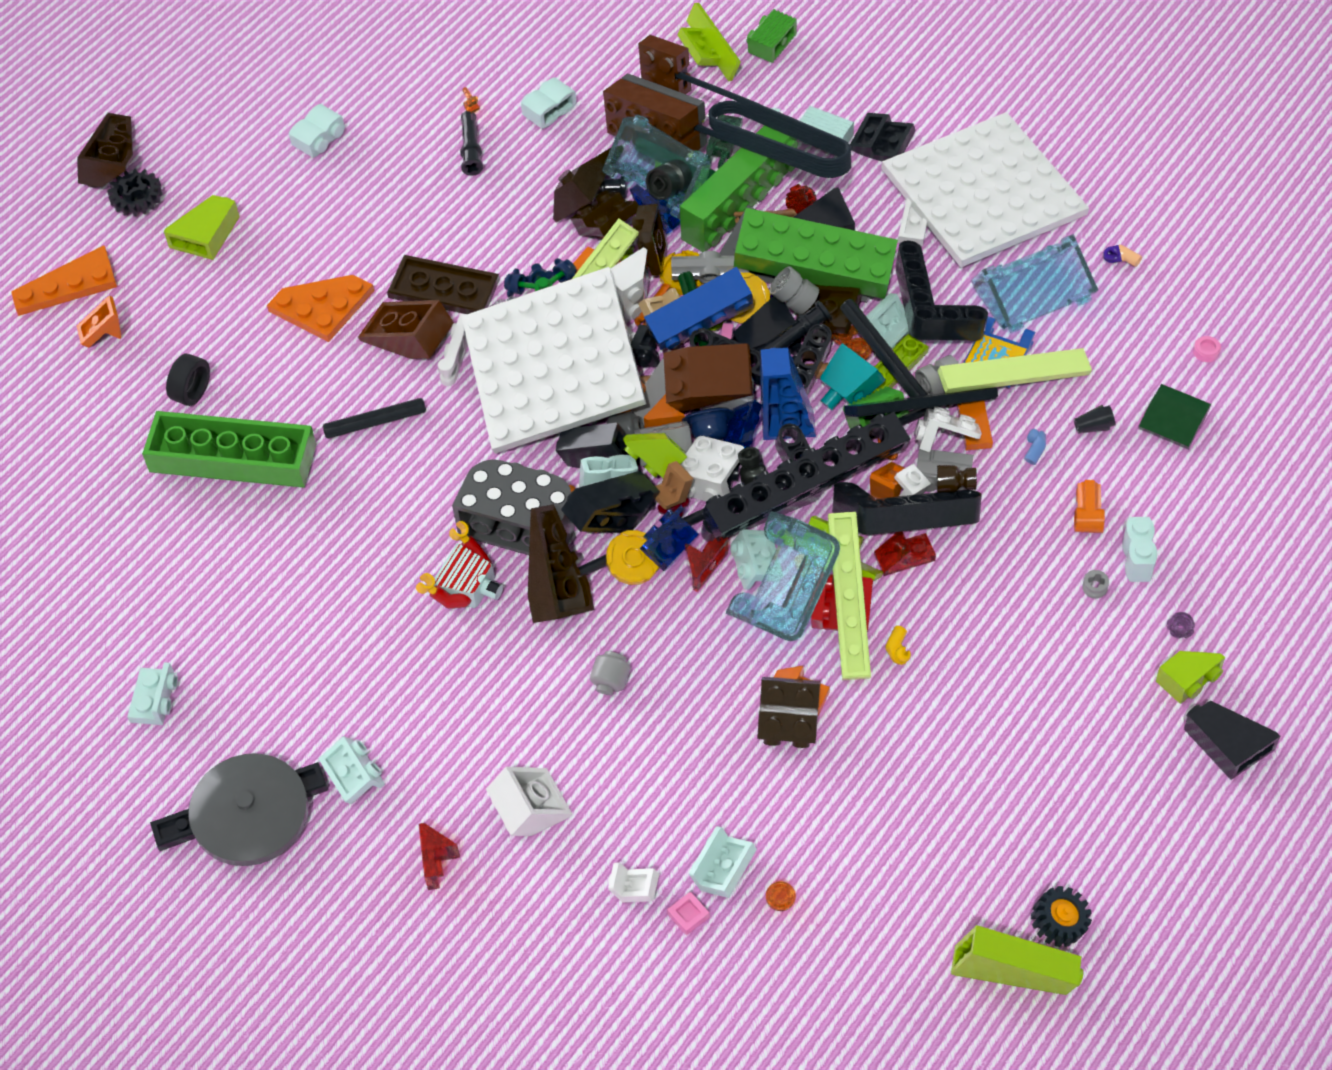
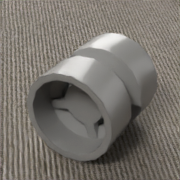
M788 266L775 277L769 291L770 294L781 302H786V306L799 315L805 313L813 305L818 296L819 288L809 280L803 279L800 273Z
M952 355L945 356L937 360L934 365L928 364L916 370L915 379L928 395L945 393L938 369L940 366L959 363Z

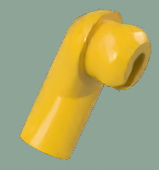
M898 625L893 628L885 649L894 663L903 665L909 661L911 652L910 650L906 651V647L902 645L907 630Z

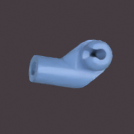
M1031 429L1027 440L1033 444L1025 455L1024 460L1032 465H1036L1046 448V434L1042 430L1039 432L1037 429Z

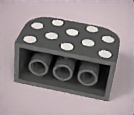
M492 459L476 464L467 473L452 505L455 522L463 521L468 525V537L472 536L476 541L529 555L531 508L554 504L567 532L565 539L567 545H569L575 530V525L561 511L568 495L571 493L567 482L561 477L550 474L545 470L524 467L516 462L510 463ZM457 527L458 534H461V530Z

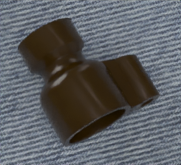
M937 465V492L954 493L960 487H964L966 490L977 489L976 468L959 470L955 465Z

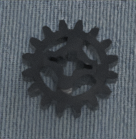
M134 169L131 174L124 171L125 176H117V182L109 183L111 189H108L107 193L112 207L114 206L116 212L122 210L124 216L128 215L129 212H132L133 216H137L139 211L146 214L147 208L155 209L153 203L161 202L159 196H162L163 192L159 178H156L154 173L148 175L146 169L141 173Z

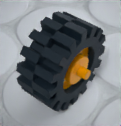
M1058 886L1055 890L1050 888L1032 908L1034 911L1031 913V919H1036L1032 923L1033 929L1040 928L1037 935L1040 938L1043 935L1047 936L1045 942L1048 944L1055 940L1054 946L1060 947L1063 943L1064 947H1067L1077 942L1089 929L1088 926L1092 921L1089 918L1092 914L1091 909L1085 910L1089 903L1087 900L1082 902L1079 900L1082 896L1079 892L1072 895L1073 889L1070 887L1063 891V886Z

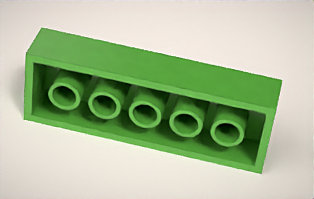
M765 125L756 133L794 148L798 147L797 139ZM741 147L680 205L681 240L701 252L708 251L711 247L716 246L720 238L727 231H731L736 225L734 212L745 211L748 205L753 207L758 201H762L767 192L773 186H777L782 178L789 171H793L795 167Z
M746 208L736 245L733 267L777 276L784 268L790 266L800 273L803 279H807L813 284L860 288L863 295L884 299L898 240Z
M156 411L142 455L151 473L305 488L317 444L312 426Z

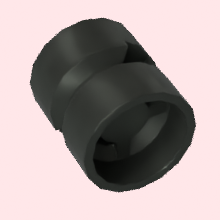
M679 159L669 161L648 172L645 181L646 188L655 199L665 200L690 187L692 183L691 170L684 161Z

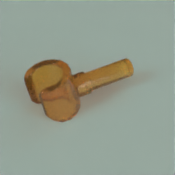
M464 87L462 91L467 100L463 102L465 110L471 111L472 114V112L480 110V106L477 104L478 98L477 96H472L468 88Z

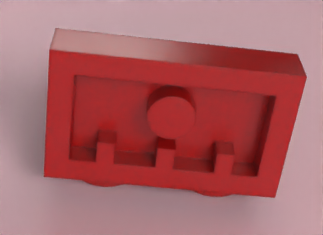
M817 565L811 627L814 629L838 631L833 574H828V566ZM862 577L868 632L873 579Z

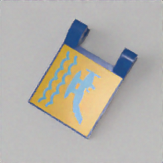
M988 316L984 337L974 341L963 363L1027 355L1033 346L1034 341L1032 340L1035 336V331L1025 329L1018 343L994 335L993 326L996 319Z

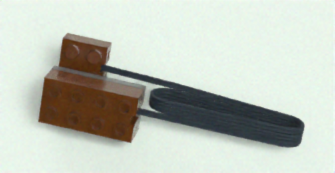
M653 35L647 36L638 43L641 78L627 73L603 91L607 133L635 143L636 139L643 135L689 158L707 144V135L819 177L836 178L843 176L851 169V146L847 141L743 96L692 77L687 72V67L690 65L689 49ZM691 83L735 100L719 102L709 109V125L712 129L702 125V121L706 118L705 102L686 95L692 90ZM724 114H738L837 157H819L718 120L716 117Z

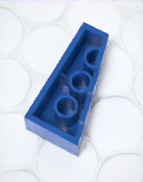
M735 267L644 317L645 323L660 350L665 348L669 350L679 345L682 340L689 338L694 330L711 328L752 309V292L738 268Z
M788 348L761 350V422L763 440H776L780 428L788 423L799 426L805 438L816 437L814 411ZM784 436V437H783V439H791V438H792V437H790V436Z

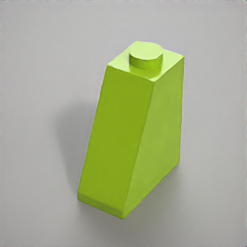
M216 195L207 198L165 228L164 234L168 247L214 260L240 218L235 200Z

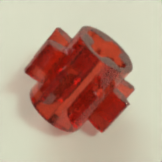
M797 184L790 188L791 192L786 194L787 208L794 209L797 214L817 200L814 190L807 185L801 187L800 184Z

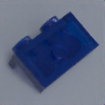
M638 184L630 189L634 201H637L638 205L658 204L666 235L681 224L680 212L666 199H655L647 189L644 190Z
M754 399L733 408L735 416L729 420L728 431L723 441L741 445L744 448L750 447L753 442L752 437L755 427L759 421L762 404Z
M681 505L675 512L669 509L659 520L662 525L659 528L653 525L643 536L647 541L640 547V550L663 571L699 535L679 516L685 509Z

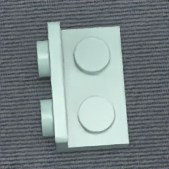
M744 529L739 532L731 543L730 551L734 557L739 579H741L743 589L750 590L756 581L781 582L785 575L771 531Z
M164 662L162 669L140 668L127 716L130 723L163 725L165 716L169 715L171 711L170 697L172 690L176 689L178 683L177 673H174L171 663Z
M343 736L318 759L344 801L352 804L370 787L382 788L385 783L380 776L382 774L380 768L373 761H370L366 755L368 753L366 746L358 739L352 740Z

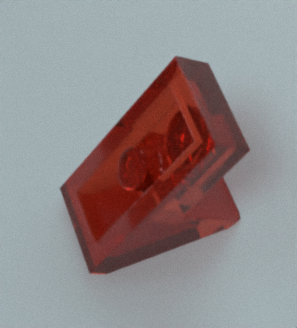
M903 531L896 532L874 551V556L881 571H883V576L936 561V553L926 533L906 539Z
M716 538L713 541H709L705 545L703 552L689 544H685V558L694 591L698 592L728 555V538L720 542Z
M420 823L419 833L427 889H440L439 877H444L442 861L460 858L458 846L426 823Z

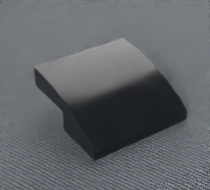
M867 113L850 143L851 150L881 162L905 152L916 131L914 123L892 122L889 114Z

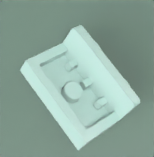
M888 294L866 316L892 349L904 335L909 333L905 310L898 294Z
M716 826L711 836L707 839L697 860L693 863L689 875L700 891L730 898L757 848L753 842L728 837L722 827Z

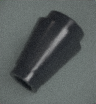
M1100 405L1073 419L1078 434L1106 431L1116 425L1110 405Z

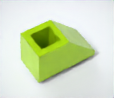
M666 433L628 434L623 438L627 445L625 451L635 460L640 457L646 463L644 468L655 478L658 475L664 478L668 464L675 461L681 464L687 458L685 451Z
M1179 651L1159 667L1155 682L1177 702L1182 704L1188 698L1194 699L1197 697L1207 682L1213 683L1222 675L1225 656L1221 653Z

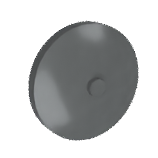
M265 754L238 755L217 764L199 781L193 791L189 804V822L199 845L214 859L235 866H252L265 863L284 853L300 836L308 816V797L299 775L284 761Z

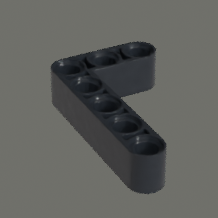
M910 240L901 242L898 248L895 269L910 335L919 340L976 341L982 339L987 324L988 311L977 305H935L920 244Z
M815 324L809 329L794 360L807 395L831 346L832 333L829 327L824 324ZM704 328L694 330L689 338L690 347H695L698 341L707 342V346L741 344ZM820 336L826 341L817 343L813 338ZM750 347V359L756 364L754 367H751L752 378L755 384L761 386V352ZM812 359L815 364L805 365L802 361Z
M791 423L785 424L780 428L775 440V447L782 462L789 459L793 462L801 458L800 455L810 449L799 426ZM790 436L795 442L787 443L783 440V437ZM799 471L803 477H811V474L808 471ZM783 482L776 485L782 490L788 489L787 485ZM824 489L746 528V530L816 502L822 496ZM752 494L754 500L764 501L762 495ZM728 506L732 513L741 512L737 506ZM704 519L701 527L702 537L709 543H717L718 541Z
M839 482L834 484L832 512H856L858 532L862 534H881L966 525L980 521L982 494L974 490H958L954 493L937 492L875 499L854 483Z

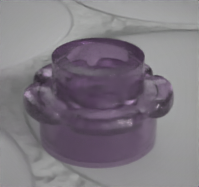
M1177 612L1167 621V629L1170 630V634L1175 638H1189L1194 633L1195 623L1188 613Z

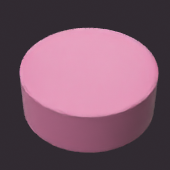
M1202 336L1195 341L1193 354L1202 362H1213L1219 357L1221 344L1214 337Z

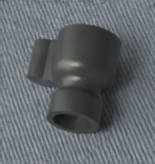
M747 447L738 453L739 462L742 466L740 478L741 482L745 485L754 481V477L767 471L762 455H760L757 448Z

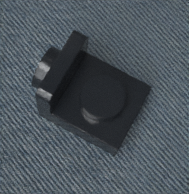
M639 325L631 342L636 365L657 367L660 360L655 351L656 341L647 325Z

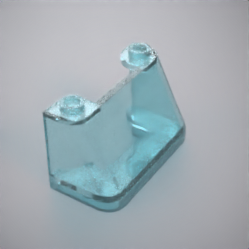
M641 115L624 117L602 172L610 177H614L615 173H619L625 176L624 180L626 182L635 181L646 188V175L650 170L672 160L679 159L684 161L692 173L691 183L685 191L665 199L668 202L666 207L671 209L670 214L680 220V205L708 180L710 170L708 156L700 151H693L649 124V120Z
M1074 234L1062 238L1060 244L1049 245L1039 252L1002 266L1001 264L996 267L993 265L983 269L971 280L976 293L996 319L1003 331L1009 330L1010 333L1024 328V323L1071 304L1084 305L1092 301L1091 296L1099 291Z
M771 511L765 523L764 534L770 542L778 545L756 596L745 592L736 594L730 601L725 614L786 641H796L803 635L839 555L840 545L834 536L799 519Z

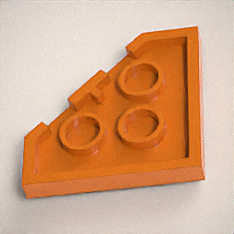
M348 275L285 287L267 304L268 312L330 342L374 292V286L355 275Z

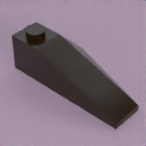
M107 112L77 157L79 184L92 188H102L126 171L133 160L131 116Z
M619 143L572 171L568 169L559 176V183L554 190L553 220L556 223L592 202L621 149Z
M554 504L531 508L527 596L533 623L560 619L594 610L588 579L585 574H580L576 565L578 557L575 551L571 552L565 540L567 532Z

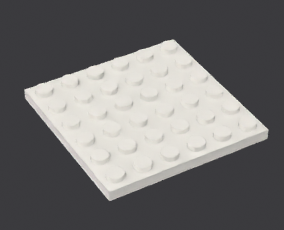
M1007 112L882 161L881 169L907 200L908 198L912 202L913 209L921 219L925 218L929 229L960 267L1088 215L1089 212L1087 204Z
M609 267L462 316L489 440L495 454L647 404L613 275Z

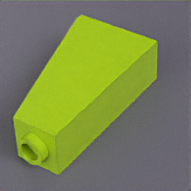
M978 925L955 945L951 975L1062 995H1067L1081 984L1084 972L1080 968L1082 956Z

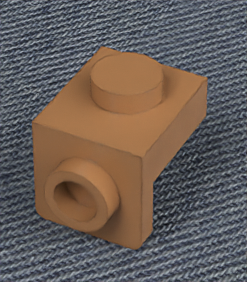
M677 461L668 464L662 483L655 486L660 491L655 500L663 509H669L685 502L693 482L691 475Z

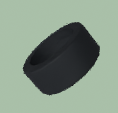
M184 353L179 356L173 363L167 377V396L171 400L186 406L196 404L208 386L210 378L209 363L205 359L192 354Z

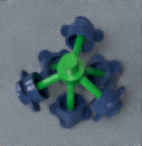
M560 258L554 260L555 266L552 271H546L539 263H535L531 266L529 275L525 276L520 274L519 269L515 268L504 280L507 297L512 298L514 294L521 295L525 288L538 291L552 286L557 280L560 283L571 280L575 276L576 268L570 260L566 259L563 261Z

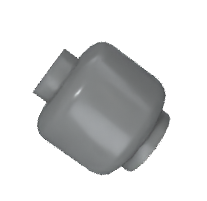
M605 651V654L596 657L590 674V681L597 686V692L612 696L613 691L619 692L624 690L630 672V665L626 662L627 658L625 656Z

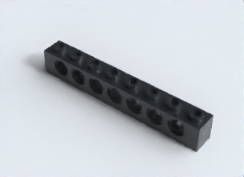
M895 412L886 416L881 413L871 419L870 424L863 427L857 425L841 438L838 436L832 437L824 443L823 447L817 450L810 448L800 455L801 458L793 462L791 459L786 460L777 466V470L771 473L764 471L755 476L754 481L746 485L744 483L737 484L730 489V493L722 497L720 495L711 497L706 501L702 516L716 540L720 542L905 449L911 438ZM869 436H876L881 442L875 443ZM852 447L856 449L858 454H851L846 448ZM823 459H830L835 465L828 466L823 462ZM799 471H808L811 474V477L805 478L800 474ZM776 482L785 483L788 489L782 490L778 488ZM752 494L762 495L764 501L754 500ZM728 506H737L741 512L737 514L732 513Z

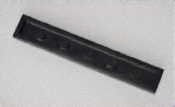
M985 388L844 406V412L847 417H861L996 399L998 397V389Z
M319 762L295 770L302 780L308 798L328 791ZM189 809L150 822L159 852L196 839L189 822Z

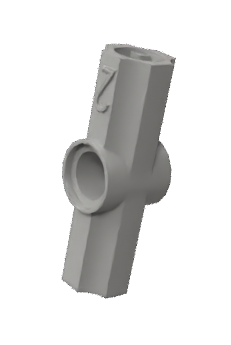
M705 251L700 253L699 256H672V280H678L680 273L690 271L694 280H699L705 284L735 268L733 267L734 255L721 256L716 251ZM738 268L740 273L749 272V270Z

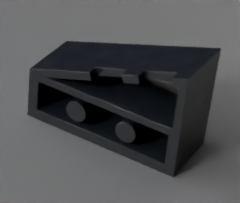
M640 470L575 488L568 495L561 511L580 532L622 533L634 530L660 491Z

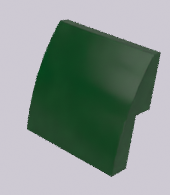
M1161 384L1139 424V429L1189 450L1210 410L1211 404Z

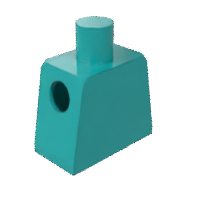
M842 343L820 377L822 383L829 389L820 401L831 411L841 400L847 404H852L853 401L857 402V399L866 398V395L871 394V392L878 388L885 381V378L878 369Z

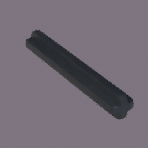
M417 398L324 423V435L329 439L426 412L425 403L422 398Z

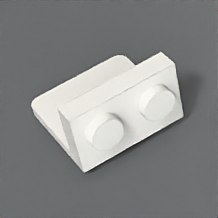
M937 406L934 407V410L927 408L923 420L918 419L914 431L919 449L927 452L931 450L938 427L976 439H980L982 433L979 425L975 423L976 419L962 414L958 418L949 415V410Z
M705 436L697 437L686 452L687 458L680 464L693 478L687 497L707 501L715 495L722 497L730 493L727 479L739 463L738 453L744 447Z

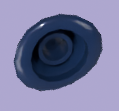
M717 407L687 414L683 417L682 421H687L695 440L699 436L723 440L727 435L728 424L732 422L735 414L729 408Z

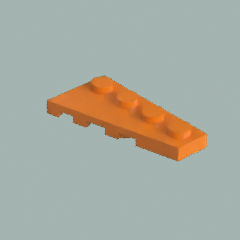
M105 245L11 291L15 309L18 316L113 289L117 287Z

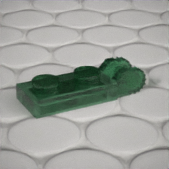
M728 115L717 117L718 120L740 128L742 127L743 118ZM710 136L703 165L710 168L713 156L720 157L717 166L719 169L731 158L735 145Z

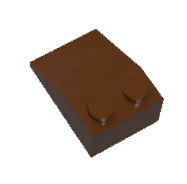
M440 300L382 302L359 334L358 339L361 342L409 359H430L441 341L447 336L454 322Z
M747 343L685 347L663 353L666 403L680 412L753 395L750 345Z

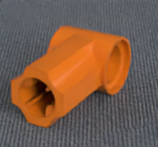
M1084 480L1081 483H1077L1074 532L1103 533L1105 511L1101 509V484H1098L1095 480Z

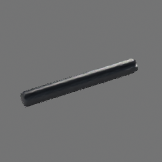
M851 298L846 300L840 309L909 397L928 395L855 301Z

